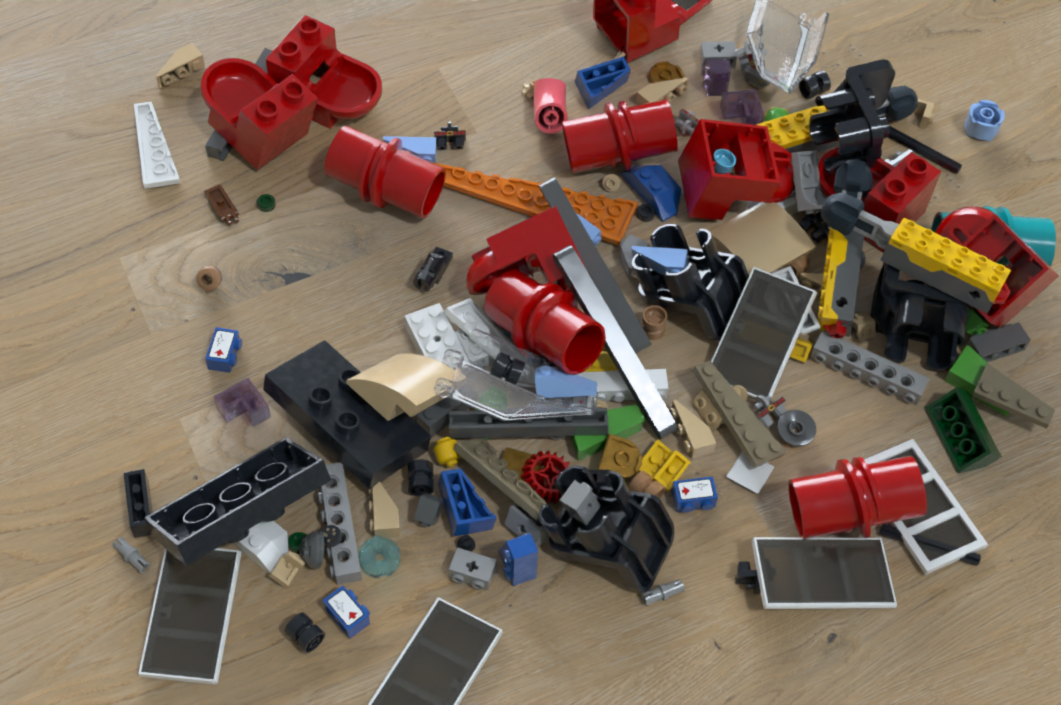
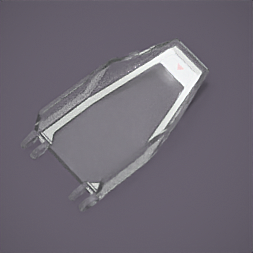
M755 0L745 34L761 78L790 94L817 61L829 13L825 12L817 21H815L816 18L813 16L808 21H805L807 15L805 11L798 17L773 2V0Z
M479 329L472 330L462 352L448 349L444 352L442 361L451 368L456 367L453 381L443 377L438 378L434 387V392L442 398L450 397L503 421L594 415L597 406V395L545 398L544 396L537 395L535 386L536 368L550 366L551 362ZM499 352L510 355L511 360L516 358L525 362L524 369L516 385L505 381L504 377L500 379L490 374Z

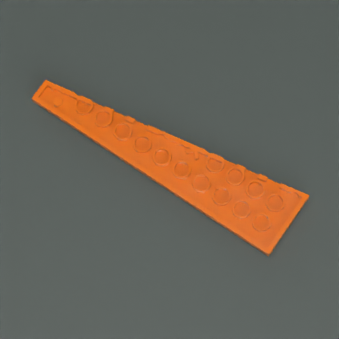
M434 163L446 170L444 187L532 217L550 209L539 188V185L542 183L512 177L505 179L500 178V175L496 174L492 176L484 175L481 171L469 172L465 168ZM561 187L575 212L601 230V240L620 246L639 202L616 198V200L609 199L605 195L600 194L599 196L588 195V192L585 191L578 193L573 192L569 188Z

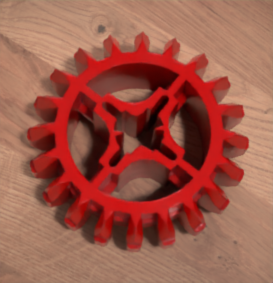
M549 450L545 454L542 451H539L537 455L534 453L525 461V465L521 469L523 472L521 479L527 482L542 499H545L547 504L551 500L555 504L562 498V495L558 489H552V486L556 483L559 474L568 468L570 461L564 462V456L557 457V452L551 455ZM544 465L542 470L534 471L535 467Z

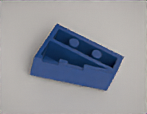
M624 56L577 71L575 84L588 110L628 81L631 70Z
M462 469L442 471L438 486L442 498L445 499L444 506L453 536L493 530L497 517L494 513L491 514L485 505L486 502L475 492V487Z
M528 533L506 541L498 550L505 567L503 571L506 579L511 580L512 585L515 586L536 578L538 549L531 534Z

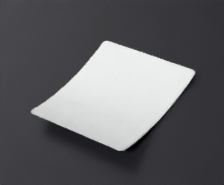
M742 451L726 477L755 493H759L774 466L766 463L753 469Z

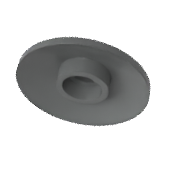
M801 410L785 412L777 423L780 437L792 446H805L812 442L816 435V424L813 418Z

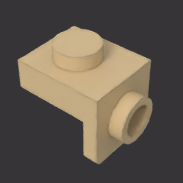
M918 99V106L914 113L923 115L919 128L926 129L927 124L932 123L934 103Z
M856 312L852 327L857 330V340L863 341L875 338V320L866 312Z
M288 551L280 556L268 576L286 588L291 583L298 569L304 566L305 562L301 560L298 554Z

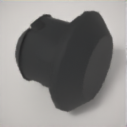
M464 535L458 540L457 547L472 552L475 548V541L469 535Z

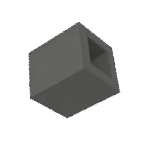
M424 493L420 496L414 519L418 520L419 524L430 527L435 525L439 520L445 499Z

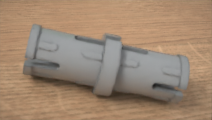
M123 537L117 539L120 544L114 541L113 548L124 556V560L127 563H131L140 573L146 572L143 566L147 570L149 569L150 562L139 554V550L136 547H132Z
M681 579L666 585L660 584L658 588L641 593L642 600L645 606L659 600H668V597L684 592V584Z

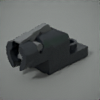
M436 247L433 253L429 252L413 280L414 286L420 289L422 284L426 285L424 292H427L435 283L439 284L453 258V252Z

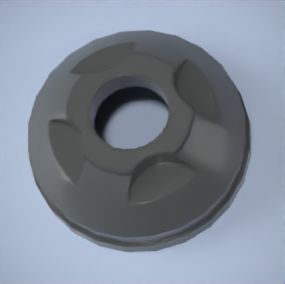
M748 65L745 66L743 70L745 81L759 89L770 85L771 81L765 79L761 72Z
M312 531L301 542L300 556L310 568L319 569L322 565L324 556V535L322 531Z

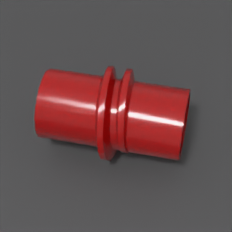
M667 99L628 107L624 101H619L617 110L609 102L605 103L603 113L562 122L565 146L573 174L608 166L614 168L617 164H622L626 171H631L632 161L678 151L675 122Z
M344 126L338 131L328 149L324 163L325 175L359 190V197L362 201L371 202L376 208H384L387 204H391L422 219L426 218L435 207L446 179L445 168L415 156L407 150H402L401 139L393 138L389 143H386L349 126Z
M518 270L505 272L490 286L485 297V314L491 321L512 334L514 346L523 355L534 358L543 356L567 374L572 375L584 372L597 360L604 347L606 338L605 328L601 323L578 309L577 300L571 292L564 291L560 285L554 283L541 285Z
M913 456L867 464L863 457H853L851 463L847 459H840L836 462L835 471L789 479L788 482L792 515L800 538H803L802 540L841 532L848 533L856 529L859 530L863 538H869L871 526L922 517L927 512L924 482Z

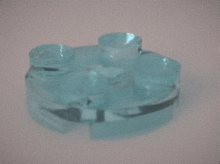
M374 536L360 549L359 562L365 574L372 578H380V576L386 575L387 577L391 576L400 566V549L394 541L388 538ZM383 554L385 559L376 561V555Z

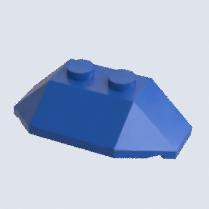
M635 165L631 167V171L625 170L621 173L644 202L654 207L655 214L662 222L677 215L682 188L661 165Z

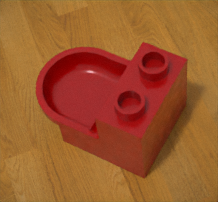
M593 0L594 21L618 52L623 51L625 53L624 58L627 63L679 39L680 24L683 23L684 16L677 4L671 5L668 0Z
M307 15L297 23L265 59L268 75L276 83L279 84L293 74L318 97L312 121L329 129L332 128L338 119H356L368 114L375 108L382 95V81L377 71L371 66L339 52L336 47L335 29ZM319 66L321 69H328L317 84L310 81L309 77Z
M226 58L211 64L205 70L201 79V95L210 109L208 124L256 170L262 168L308 134L318 97L293 74L278 84L258 65L244 59Z
M700 119L678 159L688 216L699 219L723 220L735 200L778 203L788 199L795 190L793 182L794 172L791 164L792 155L780 145L771 142L767 126ZM726 149L734 154L736 158V164L734 165L736 175H730L728 172L726 174L715 173L714 166L716 162L712 161V156L716 150Z
M839 147L824 154L818 164L821 191L827 198L832 194H836L834 191L836 173L828 174L823 163L827 158L839 156ZM910 152L896 167L882 158L877 159L874 167L870 168L872 172L871 191L866 198H861V201L864 203L863 211L884 221H893L897 224H900L903 218L916 222L926 212L941 171L913 152ZM864 236L866 242L884 253L885 249L879 247L874 240Z
M554 206L486 238L489 247L472 255L474 262L470 265L466 276V287L470 295L487 294L494 281L505 272L511 270L521 271L528 276L531 275L532 278L534 273L541 272L547 283L558 284L564 291L572 293L555 264L552 255L571 245L581 261L582 258L557 207Z
M974 206L957 209L947 215L935 231L936 234L967 247L969 250L983 255L995 263L1004 256L1011 262L1005 266L1011 270L1005 281L1011 291L1006 302L1002 305L999 303L992 304L988 313L977 309L989 323L1001 328L1059 277L998 215L988 209Z

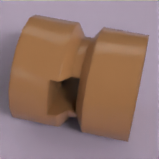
M657 305L649 306L644 310L641 326L649 340H658L664 335L667 312L664 308Z
M644 470L640 471L628 486L630 491L652 494L661 499L666 490L658 481L653 482L652 477Z

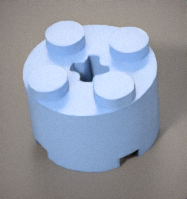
M981 100L979 103L972 104L964 123L966 134L969 137L980 140L992 141L998 134L1005 114L1003 109L1001 111L998 108V104L989 100Z

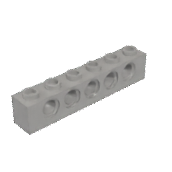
M825 331L821 332L810 357L819 363H824L837 371L850 375L854 379L866 382L872 387H877L890 395H895L914 405L918 404L930 379L843 339L832 338Z
M341 462L328 464L326 467L331 481L321 486L322 492H318L320 504H324L325 510H321L322 520L327 522V526L335 525L333 524L334 522L341 521V524L335 526L341 530L342 539L345 540L337 546L327 547L328 558L333 559L334 565H330L331 577H336L337 585L361 581L362 576L343 464ZM331 485L336 486L335 488H332V489L328 488V487L331 486ZM333 503H338V504H339V505L334 506V507H333V506H330V505L333 504ZM341 558H348L345 562L339 561Z

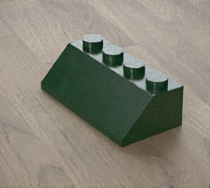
M956 387L925 407L958 473L961 474L986 467L1002 457L968 391Z

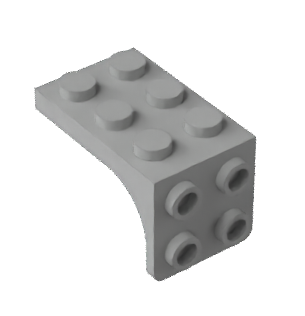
M817 150L791 153V164L794 172L793 182L796 190L795 200L798 211L805 210V214L822 212V205L827 198L821 191Z

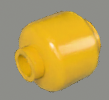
M450 437L436 441L433 452L438 464L446 465L447 468L457 465V461L461 457L453 449L458 442Z

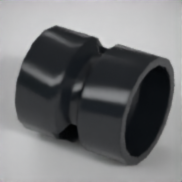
M820 70L812 75L801 78L798 85L802 96L810 99L818 94L829 91L831 81L828 74Z
M499 352L491 368L490 375L498 379L504 377L505 382L515 386L522 374L525 362L516 358L511 360L510 355Z
M417 459L408 463L409 479L407 490L410 495L420 497L424 493L432 494L434 492V480L432 479L434 476L433 463L431 461Z
M304 612L292 618L284 630L285 634L292 641H298L297 646L306 654L316 649L325 638V632L318 625H313V620Z

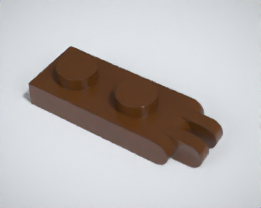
M221 184L204 191L205 197L222 223L226 221L228 226L233 225L231 219L235 223L239 222L237 217L239 213Z

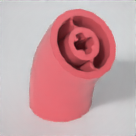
M543 78L534 83V119L537 127L542 132L548 134L557 133L562 130V122L568 120L566 84L559 79Z

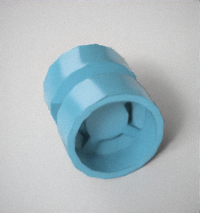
M718 149L712 156V161L716 162L714 166L715 173L726 174L728 172L730 174V171L736 164L734 154L726 149Z

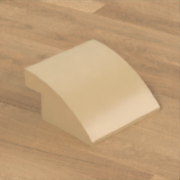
M760 202L710 230L718 251L739 256L744 261L749 276L753 267L773 274L811 253L816 247L794 218L775 202Z
M397 354L348 379L346 383L389 421L404 412L412 417L451 395L453 389L456 391L460 390L466 378L451 367L433 358L417 354Z

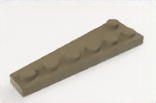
M711 361L694 367L692 371L753 469L780 458L786 453L781 444L772 436Z
M476 438L455 444L453 450L462 459L469 462L475 470L482 473L489 482L496 485L502 493L509 496L516 505L522 507L529 513L530 517L536 520L539 519V511L547 503L533 491L527 482L518 479L519 474L507 467L508 463L504 458L499 459L495 455L497 451L484 438Z

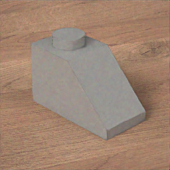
M629 234L626 240L623 239L619 246L621 250L620 260L629 279L635 273L632 266V246L649 247L648 242Z

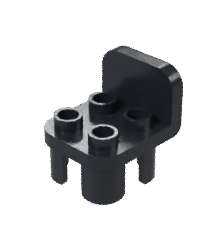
M882 59L849 67L845 73L846 78L834 92L816 97V105H824L829 111L810 117L809 132L815 145H822L839 141V156L824 160L823 165L828 174H835L838 168L847 160L858 159L865 162L869 168H873L876 160L881 158L883 139L889 137L890 128L884 116L878 117L876 109L885 103L895 77V70L889 60Z
M666 224L660 226L651 234L650 241L652 246L687 249L689 264L681 272H666L663 276L652 269L649 270L644 255L637 253L632 259V266L640 283L638 289L643 301L649 305L697 314L705 336L708 339L720 341L749 278L744 261L737 255L718 252L710 231L706 229H699L696 232L702 248L699 249L688 246L679 225ZM753 289L747 301L749 305L752 302Z
M883 262L874 289L870 316L875 320L876 332L886 336L885 356L895 362H905L908 340L910 339L928 343L926 361L928 369L937 371L950 369L955 363L957 345L963 346L965 328L971 316L972 306L935 287L927 286L920 280H899L900 270Z
M575 465L564 469L559 474L555 483L560 494L563 496L574 480L580 484L585 482L598 497L597 501L600 504V508L586 526L571 517L565 507L562 508L557 517L552 507L544 504L539 511V521L548 533L549 543L555 553L561 558L617 569L629 589L647 592L652 587L674 539V524L662 501L652 494L630 491L621 474L615 471L607 472L606 478L611 487L597 485L590 471L584 466Z

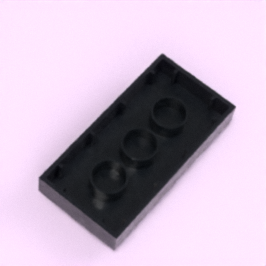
M324 340L266 373L263 390L370 490L379 482H382L408 465L409 462L426 453L429 448L431 435L405 412L389 421L386 420L346 383L348 379L361 372Z
M285 437L144 517L152 537L187 566L226 542L236 543L245 539L249 535V529L258 523L277 520L285 513V507L331 481V478L322 458Z

